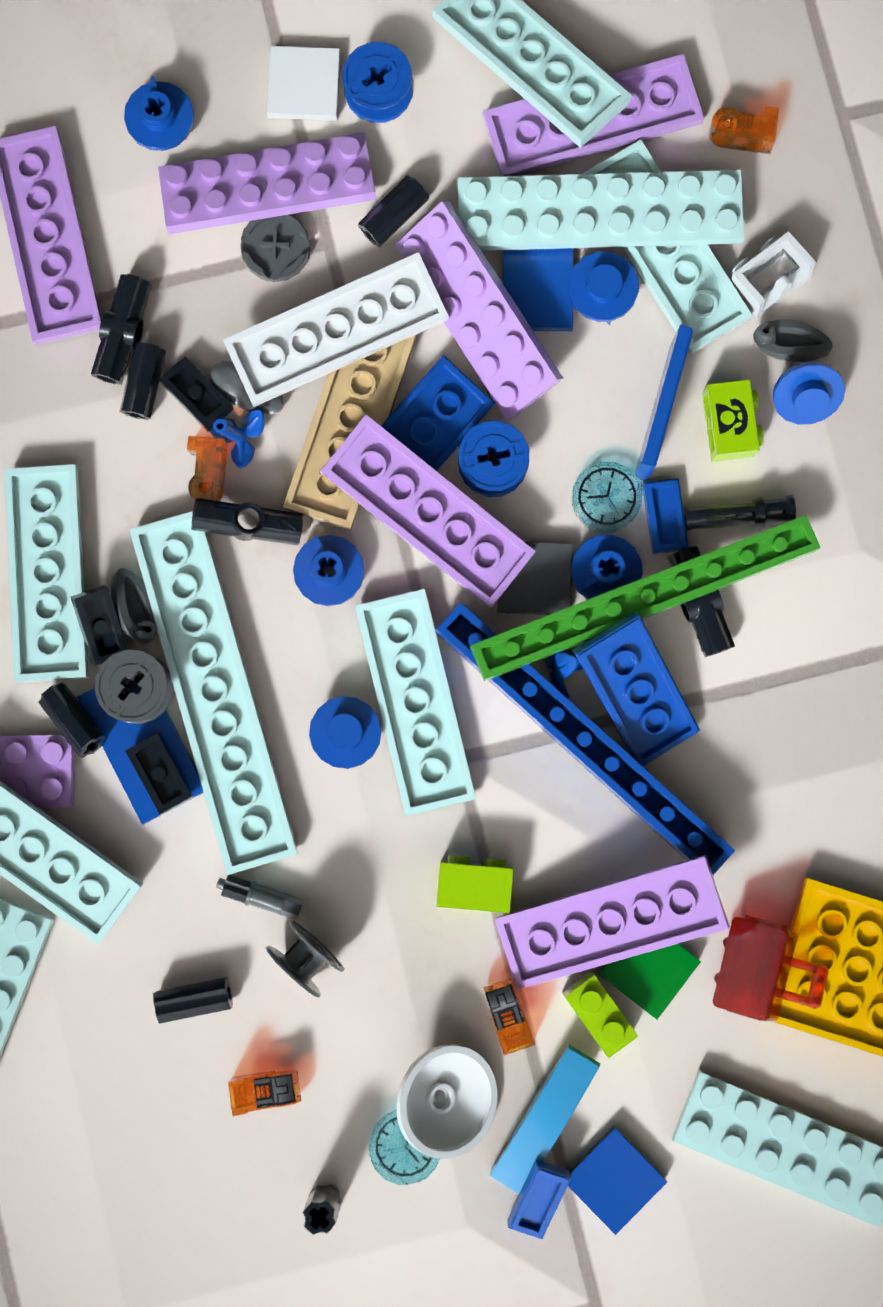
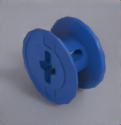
M369 42L357 47L347 57L343 66L342 82L345 87V98L349 108L359 118L371 123H386L398 118L408 108L412 99V68L407 56L396 46L386 42Z
M485 421L472 427L463 437L458 450L459 473L465 485L474 493L488 498L502 497L515 491L523 482L529 464V447L523 434L514 426L501 421ZM489 453H494L496 458H501L499 459L498 466H493L491 461H485L488 460Z

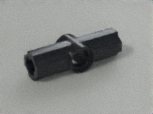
M129 273L121 274L110 310L107 309L103 314L99 328V338L101 341L91 371L93 377L103 382L122 385L135 344L141 341L144 327L142 317L152 285L140 276Z
M195 498L191 530L234 536L241 541L256 539L298 546L302 534L303 514L262 508L252 502L235 504ZM246 514L254 518L256 527L253 529L243 528L238 522V517Z
M694 546L669 555L667 559L670 567L699 557L701 554L698 546ZM719 590L680 605L686 620L693 625L696 638L699 641L705 658L735 647L722 612L724 611V605Z

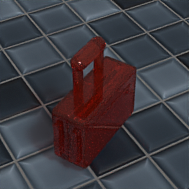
M748 915L745 918L734 917L731 922L729 935L723 940L725 951L720 972L714 976L716 988L713 1005L755 1020L775 1022L778 1020L783 999L808 1006L812 1009L819 1008L822 1004L829 970L825 965L793 957L797 934L794 931L787 930L788 926ZM790 967L813 972L808 996L785 990Z

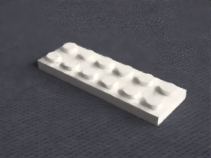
M418 252L223 339V342L253 407L441 324L447 321L449 316Z

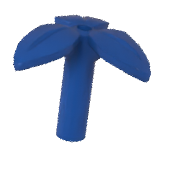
M259 409L250 411L244 416L241 428L237 427V424L232 419H217L213 424V428L209 431L216 440L223 444L236 442L231 451V458L233 463L240 469L246 467L253 459L255 447L247 439L248 437H259L262 434L265 425L264 412Z
M556 653L546 657V666L552 669L550 679L553 686L567 699L570 698L563 679L569 677L575 671L583 670L577 657L568 653Z

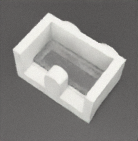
M788 231L779 239L776 236L769 239L761 247L760 253L750 260L747 257L739 262L732 271L731 282L757 320L811 279L816 261Z

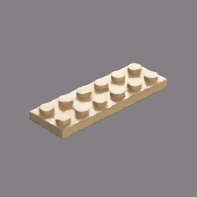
M418 334L328 374L283 504L285 510L302 513L303 516L352 531L360 504L321 474L320 471L365 415H368L380 426L390 416Z

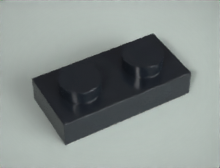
M186 356L159 378L164 388L207 432L213 428V424L217 419H224L234 410L233 405Z
M102 585L70 597L91 663L94 666L102 664L115 653L128 650L107 586Z
M156 733L125 750L160 815L194 797L160 733Z

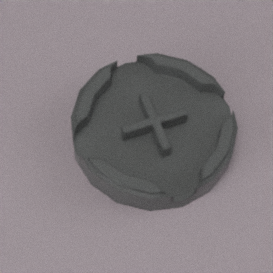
M291 214L250 221L244 228L241 236L240 246L243 261L250 272L262 280L270 282L287 281L299 274L308 262L311 251L308 232L301 221Z

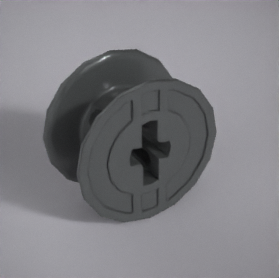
M124 650L113 654L102 663L95 679V694L99 705L109 716L127 723L143 724L155 720L166 711L173 697V682L168 668L161 660L141 650ZM142 678L138 686L142 687L140 693L131 692L127 696L131 691L127 687L131 680L138 682Z
M291 920L289 924L300 938L285 954L270 945L266 947V950L281 969L313 996L319 998L321 992L311 980L325 963H328L340 972H343L345 968L314 935L296 921Z

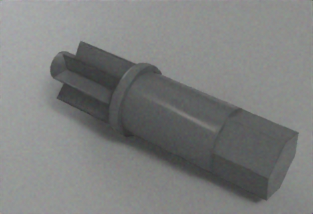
M227 875L226 879L219 878L216 885L217 889L222 890L221 896L245 903L246 906L252 905L295 920L298 919L304 899L256 884L255 881L250 882L232 875Z

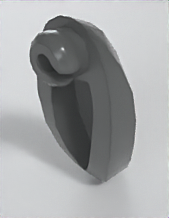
M776 320L763 323L756 328L753 334L754 341L761 351L775 359L784 361L821 359L828 356L833 347L832 341L822 331L807 323L794 320Z
M233 361L220 362L211 369V383L235 406L247 411L259 409L264 414H274L282 410L284 402L281 395L253 407Z
M120 568L111 580V598L120 627L132 640L140 643H149L156 637L158 629L145 584L132 571Z

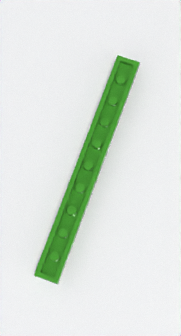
M804 515L470 646L483 681H487L584 643L633 612H637L641 619H645L816 552L821 547L807 515Z

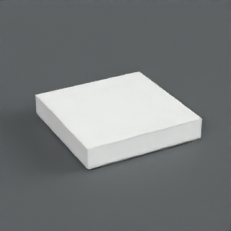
M270 46L267 98L268 118L337 121L340 49Z

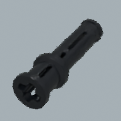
M787 495L785 499L764 500L762 497H757L752 500V503L685 508L687 531L691 529L723 528L742 525H754L755 528L765 529L766 525L784 524L796 519V504L793 495ZM769 511H783L782 513L769 514ZM744 513H752V515L744 516ZM736 514L735 517L706 519L707 516Z

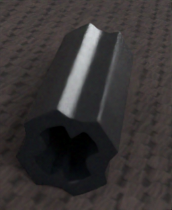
M407 175L358 223V228L373 245L380 248L429 200V195L415 178Z
M140 342L135 344L120 413L136 419H151L159 378L161 377L166 350L160 348V346Z
M61 682L58 685L50 686L41 694V699L38 703L79 757L84 758L89 754H94L103 746L106 736L65 683Z
M227 977L153 993V1003L159 1024L233 1008L230 983Z
M332 1184L327 1186L317 1185L309 1194L303 1210L305 1216L304 1227L313 1235L321 1232L328 1234L336 1224L341 1207L339 1202L340 1192Z

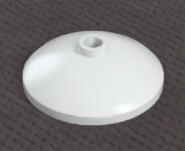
M454 1044L434 1047L423 1053L413 1062L403 1077L397 1097L398 1123L404 1137L412 1147L432 1158L450 1159L470 1151L483 1139L493 1122L498 1099L496 1080L489 1064L474 1050ZM438 1091V1097L433 1101V1096Z

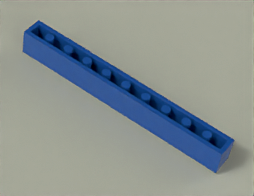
M461 602L436 629V634L480 673L470 646L496 636V634ZM530 664L488 680L685 860L706 855L714 875L735 852L728 843Z

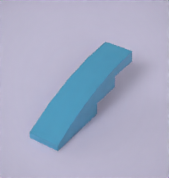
M568 1044L533 1097L529 1109L513 1131L509 1143L492 1167L490 1177L520 1194L535 1160L544 1161L581 1101L601 1063Z

